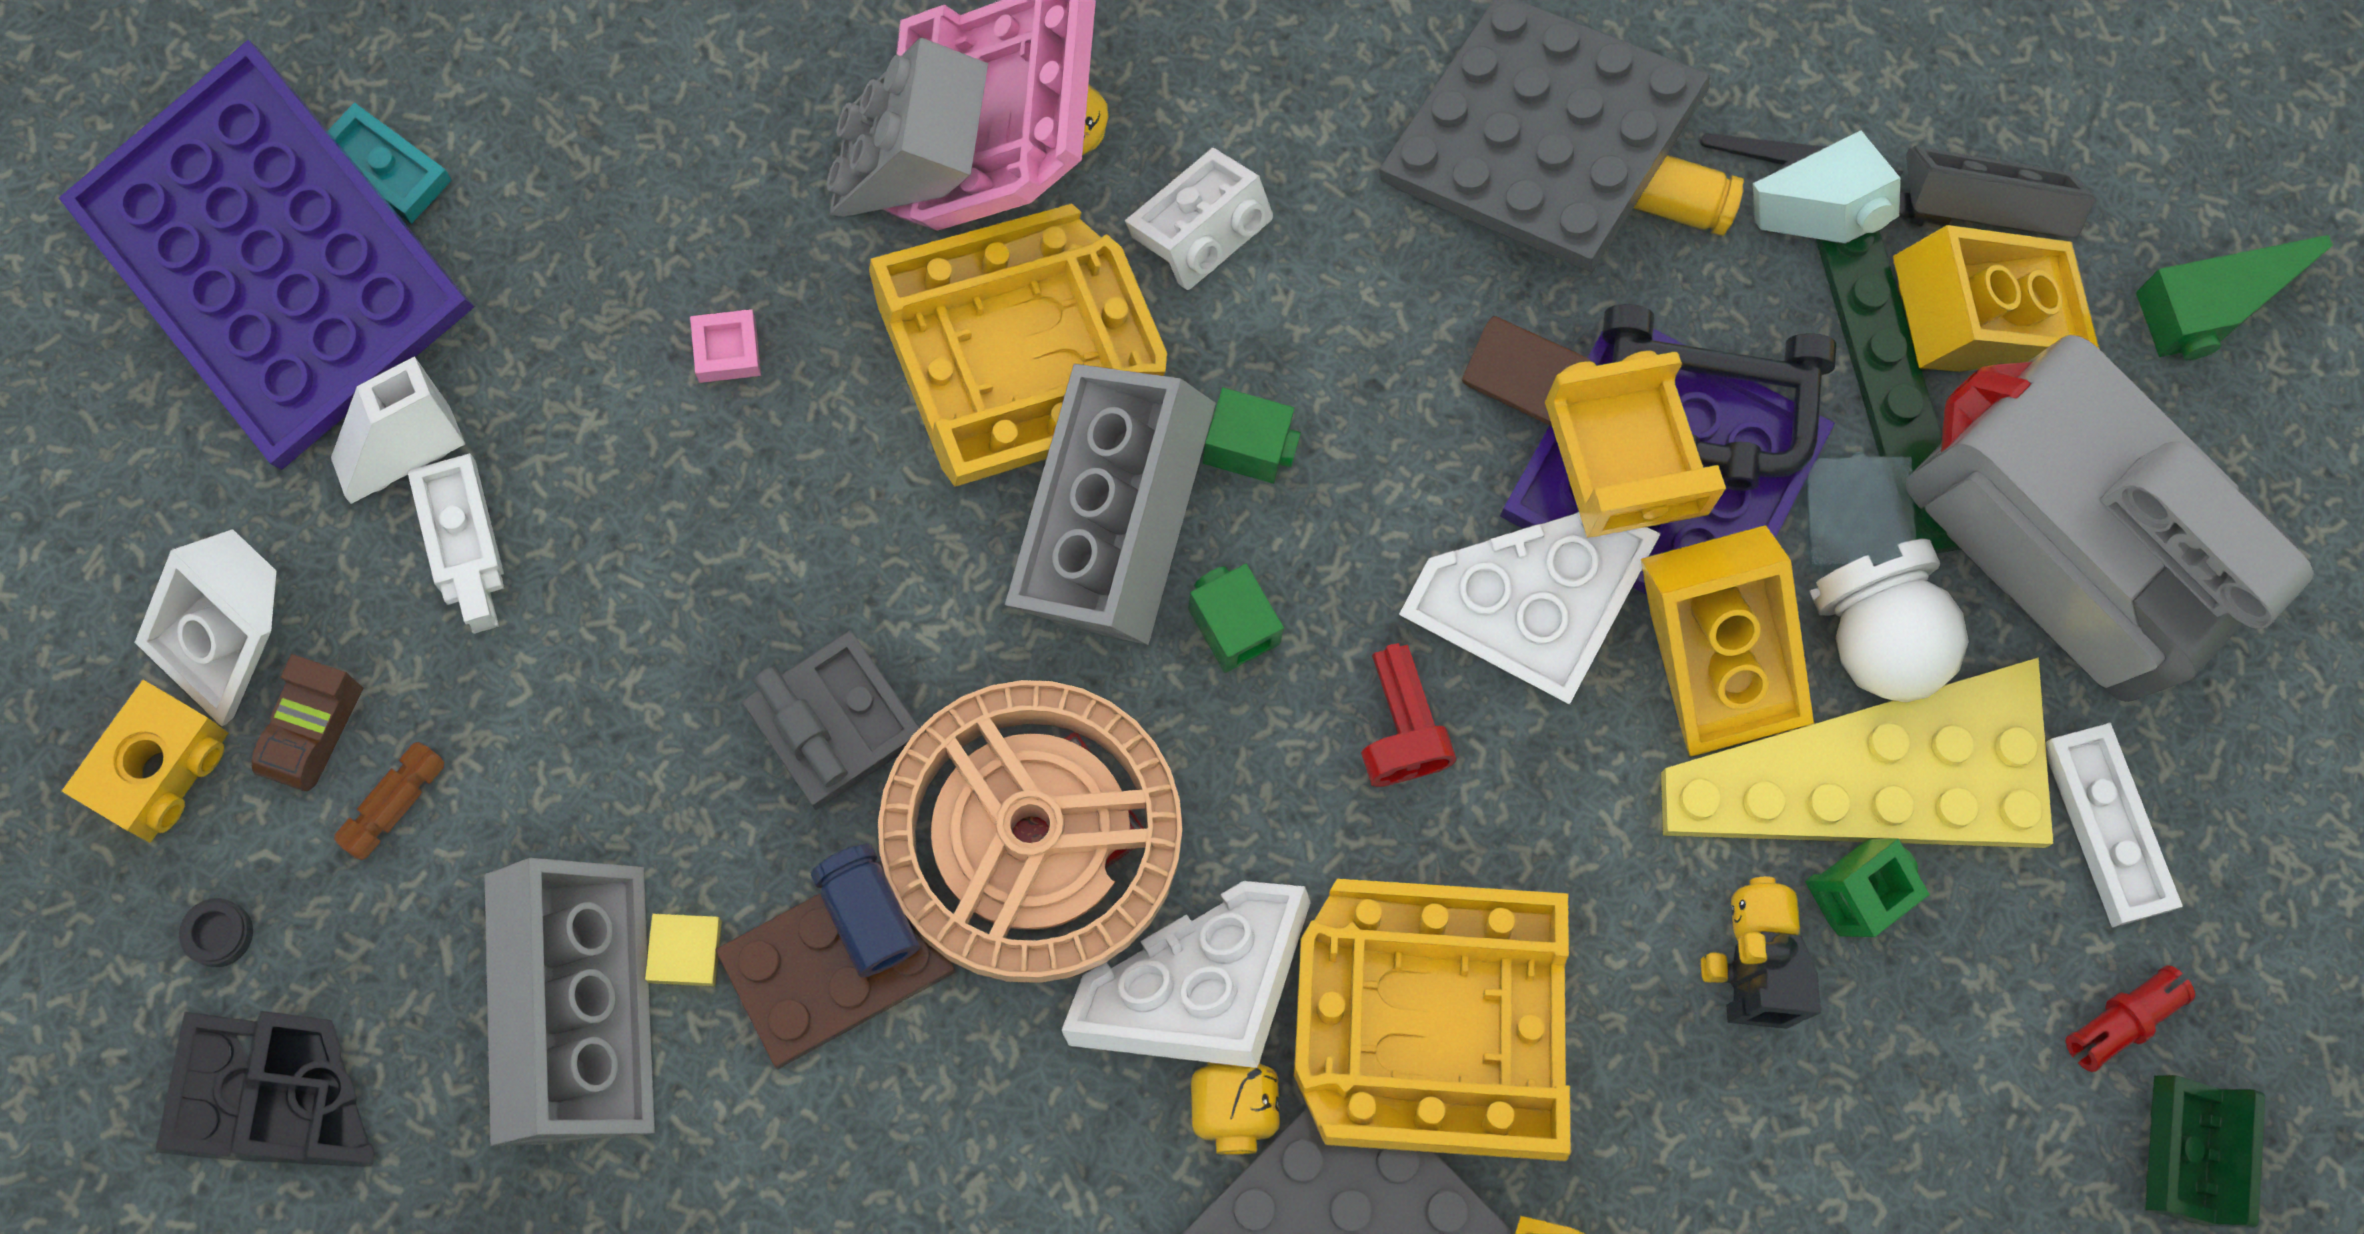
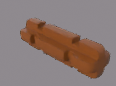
M420 742L413 743L398 760L403 765L397 772L391 768L358 806L357 810L361 814L355 821L349 817L335 833V842L350 855L360 860L366 859L381 842L377 838L380 832L384 830L388 833L422 794V791L418 789L424 781L430 784L444 768L442 758L426 745Z

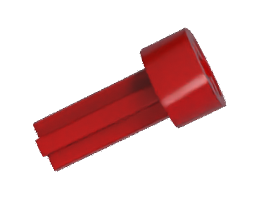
M1399 643L1386 646V649L1383 651L1375 652L1372 658L1398 734L1373 742L1361 751L1371 785L1385 787L1447 769L1457 761L1446 727L1435 726L1409 646H1399Z

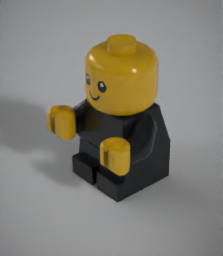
M1756 877L1749 880L1750 885L1739 888L1731 898L1733 930L1738 940V944L1735 946L1734 961L1727 963V956L1722 953H1708L1706 958L1703 956L1700 959L1702 979L1704 982L1731 983L1734 988V1001L1726 1004L1728 1023L1787 1029L1821 1013L1818 974L1802 936H1799L1800 922L1796 892L1786 885L1776 883V879L1773 877Z

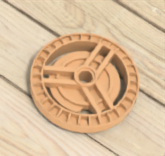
M1020 680L990 685L960 697L935 713L912 735L894 762L883 790L878 818L879 853L885 875L909 923L927 944L949 961L976 974L1007 982L1042 983L1076 976L1103 965L1128 948L1151 924L1168 896L1178 867L1182 837L1180 799L1172 772L1157 744L1135 719L1112 702L1083 688L1053 681ZM1022 724H1038L1072 730L1093 740L1112 754L1127 771L1137 790L1122 791L1112 773L1096 756L1071 741L1044 734H1020L1003 738L998 729ZM983 735L988 744L968 756L962 747ZM950 758L956 768L944 783L936 800L931 823V840L935 861L947 887L960 901L954 914L941 903L929 888L920 870L916 852V826L919 808L928 786L940 768ZM1144 809L1146 829L1130 830L1128 810ZM1031 816L1044 820L1049 826V831L1038 842H1022L1012 833L1016 823L1023 818ZM1145 848L1138 872L1124 895L1104 915L1086 927L1064 936L1038 941L1011 940L1006 938L1010 928L1021 930L1052 928L1084 915L1095 907L1115 884V881L1110 879L1105 870V862L1109 855L1118 849ZM973 913L994 923L989 934L968 925Z

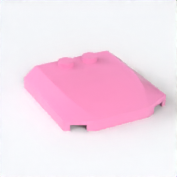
M1000 0L959 15L943 4L900 20L897 55L902 56L922 37L987 62L988 68L971 175L945 197L883 210L901 219L939 231L1030 204L1082 160L1096 0Z

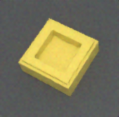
M652 914L645 980L653 984L716 986L718 954L715 949L720 946L722 920L719 917Z

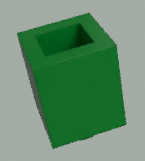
M1222 387L1205 441L1203 464L1274 484L1279 465L1292 467L1301 432L1290 429L1295 407Z
M1247 563L1232 571H1229L1226 566L1216 568L1195 582L1194 587L1196 589L1190 592L1188 610L1224 673L1280 645L1284 627Z

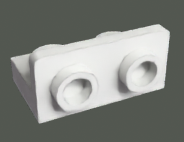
M1211 148L1129 216L1125 223L1131 237L1168 261L1177 283L1186 290H1190L1272 220L1273 214L1259 175L1215 148Z

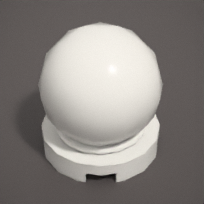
M1918 539L1898 544L1902 557L1889 560L1877 566H1873L1869 555L1859 558L1819 579L1816 582L1818 588L1810 590L1819 615L1829 616L1836 614L1841 616L1836 634L1837 648L1841 665L1856 685L1879 697L1905 703L1928 698L1951 680L1960 671L1969 643L1964 615L1948 591L1927 581L1929 575L1940 566V561L1931 541L1927 539Z

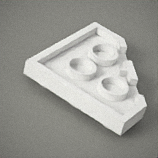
M1577 512L1576 514L1502 535L1489 541L1429 558L1399 615L1570 704L1642 570L1641 559L1649 557L1660 534L1648 527L1587 538L1580 514Z
M1242 881L1221 894L1223 903L1193 921L1190 920L1187 914L1142 940L1141 944L1144 949L1113 968H1110L1107 962H1105L1103 965L1084 974L1062 1028L1069 1046L1258 1068L1311 903L1305 886Z

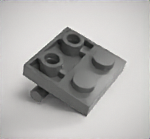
M851 630L782 675L775 666L763 670L753 680L759 690L742 700L744 707L815 811L900 755L912 735L920 729Z

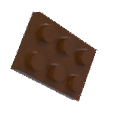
M820 894L715 949L777 1070L956 973L951 961L927 944L912 927L921 946L916 953L880 973L868 977H859Z

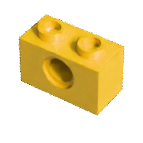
M142 680L62 789V792L128 832L151 843L157 833L168 831L178 821L185 806V801L182 798L197 777L208 775L218 765L224 753L222 742L229 732L208 717L147 681ZM163 752V763L160 769L154 775L143 778V768L146 762L152 756Z

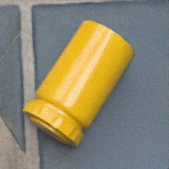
M1667 155L1633 209L1700 230L1712 228L1711 233L1724 236L1737 214L1743 195L1744 179L1734 175L1726 178V174L1721 171Z

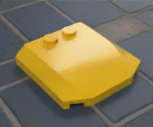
M1073 204L870 259L869 272L879 312L940 466L954 487L1047 459L1074 364L1164 376L1166 372L1167 351L1122 247L1107 234L1100 237L1080 219L1082 212Z
M1336 879L1330 889L1329 897L1315 920L1310 922L1301 938L1294 1078L1325 1145L1567 1161L1570 1155V1086H1566L1565 964L1569 957L1567 893Z

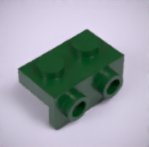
M2154 1075L2145 1210L2206 1226L2257 1227L2260 1210L2265 1116L2264 1093L2253 1089H2220L2177 1075Z

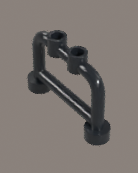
M1620 304L1605 310L1602 337L1607 343L1614 345L1612 363L1621 362L1626 357L1641 351H1654L1657 355L1678 352L1682 363L1679 370L1795 388L1792 441L1789 448L1784 452L1761 451L1758 445L1749 442H1730L1725 445L1700 441L1699 437L1692 434L1702 466L1718 465L1726 488L1739 491L1755 489L1759 486V476L1769 478L1787 477L1802 470L1813 458L1818 439L1822 375L1831 373L1835 369L1836 341L1834 339L1815 333L1791 336L1786 340L1785 359L1780 361L1652 340L1654 313L1650 309L1639 305Z

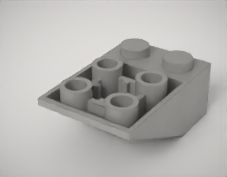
M922 37L902 56L895 55L887 70L877 80L871 79L867 83L863 94L854 103L848 102L840 114L836 134L837 137L843 139L840 156L833 162L827 179V190L833 193L829 215L845 217L945 197L968 178L972 170L988 63Z

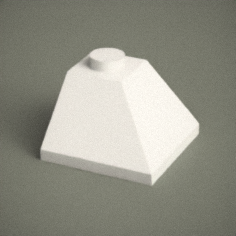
M233 529L171 550L135 640V643L220 726L226 725L234 718L271 633L276 570Z

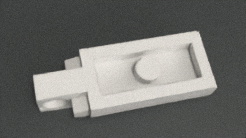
M469 453L409 470L407 473L434 584L442 592L447 605L456 602L460 603L465 624H470L473 634L499 627L491 592L504 589L501 577L504 572L476 461Z

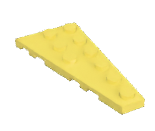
M2039 657L1944 685L1928 698L1906 703L1893 700L1667 767L1661 772L1663 836L1864 842L1867 839L1899 838L1901 843L2046 848L2053 844Z

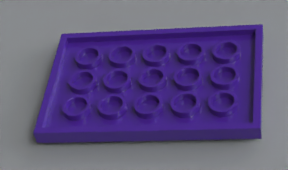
M249 39L59 197L67 210L268 462L281 470L347 415L358 385L414 356H418L475 307L262 51Z

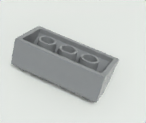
M1074 364L1005 605L1084 631L1149 645L1216 403L1181 378Z
M527 858L485 874L491 1146L547 1145L655 1133L649 983L645 980L647 934L644 867Z

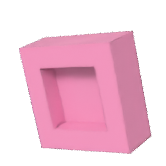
M752 309L690 316L695 374L699 383L761 376L756 319Z

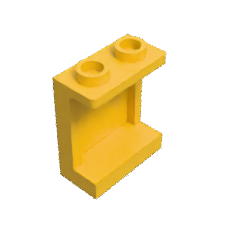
M1641 351L1626 357L1621 362L1598 366L1594 362H1580L1565 368L1556 375L1545 400V405L1587 538L1709 515L1726 489L1718 465L1705 468L1702 466L1675 385V377L1682 366L1678 352L1657 355L1654 351Z

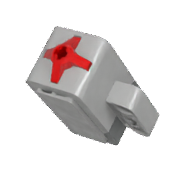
M2064 336L2028 362L1982 366L1946 399L1942 443L1905 481L1906 490L1912 500L1920 508L1925 507L1927 513L2005 594L2009 595L2010 599L2099 685L2105 688L2114 698L2124 702L2134 701L2191 680L2243 624L2256 629L2267 628L2313 579L2314 571L2312 566L2299 551L2294 541L2244 491L2241 492L2239 487L2099 348L2080 336Z

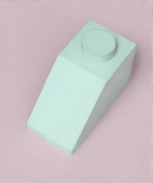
M1859 131L1753 183L1754 222L1760 230L1847 243L1865 233L1879 231L1891 220L1899 217L1900 177L1865 134Z

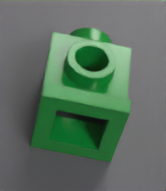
M1899 838L1867 839L1822 874H1813L1805 880L1829 925L1838 936L1876 937L1930 895L1918 874V865L1915 858L1902 846Z

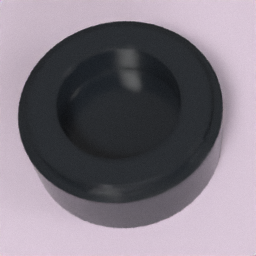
M221 898L207 899L193 906L184 916L179 929V941L184 953L193 961L208 967H224L236 962L246 953L253 937V925L248 913L239 905Z

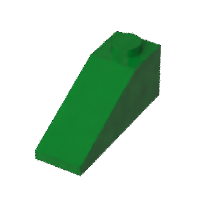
M2329 235L2158 269L2140 287L2136 295L2159 357L2182 353L2184 360H2195L2218 351L2221 348L2220 342L2333 246Z

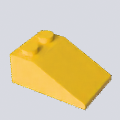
M1946 225L1893 255L1899 281L1898 288L1903 298L1919 368L1961 372L1977 370L1982 366L2028 362L2062 337L2068 335L2080 336L2099 348L2072 242Z
M1766 525L1641 559L1650 615L1681 732L1690 757L1814 724L1791 559Z

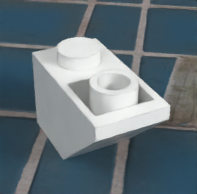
M414 356L356 387L331 459L344 496L352 504L373 492L383 490L392 482L408 475L407 472L409 470L423 467L431 462L442 459L448 453L465 445V442L450 406Z

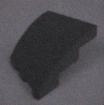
M261 1011L256 1021L185 1012L155 1153L239 1161L371 1167L374 1160V1150L372 1144L368 1142L356 1105L357 1097L351 1078L346 1073L340 1055L342 1050L332 1020ZM237 1035L253 1036L248 1058L237 1039Z

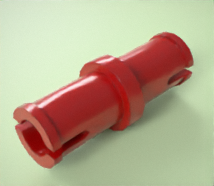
M2166 965L2131 993L2120 992L2106 1002V1011L2078 1031L2066 1037L2065 1043L2070 1055L2075 1057L2091 1044H2096L2078 1064L2087 1071H2098L2104 1063L2130 1044L2140 1045L2148 1041L2155 1035L2156 1025L2182 1006L2194 1001L2196 995L2192 983L2187 979L2174 990L2166 993L2165 990L2172 986L2171 983L2183 975L2177 968Z

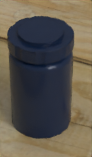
M861 844L841 850L822 861L811 871V877L816 887L822 888L820 891L821 898L861 978L880 973L899 964L916 953L921 947L885 875L883 867L875 862L878 857L872 845Z

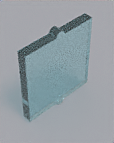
M1856 452L1851 458L1816 459L1806 478L1811 566H1845L1869 555L1873 566H1877L1889 560L1902 557L1898 544L1916 540L1914 500L1908 494L1905 485L1906 479L1912 474L1911 457L1865 458L1862 452Z

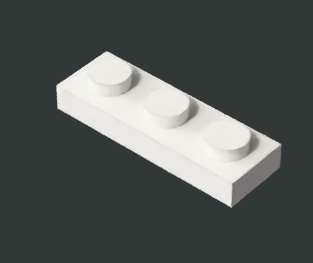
M2111 723L2052 738L2045 742L2047 760L2112 928L2183 907Z

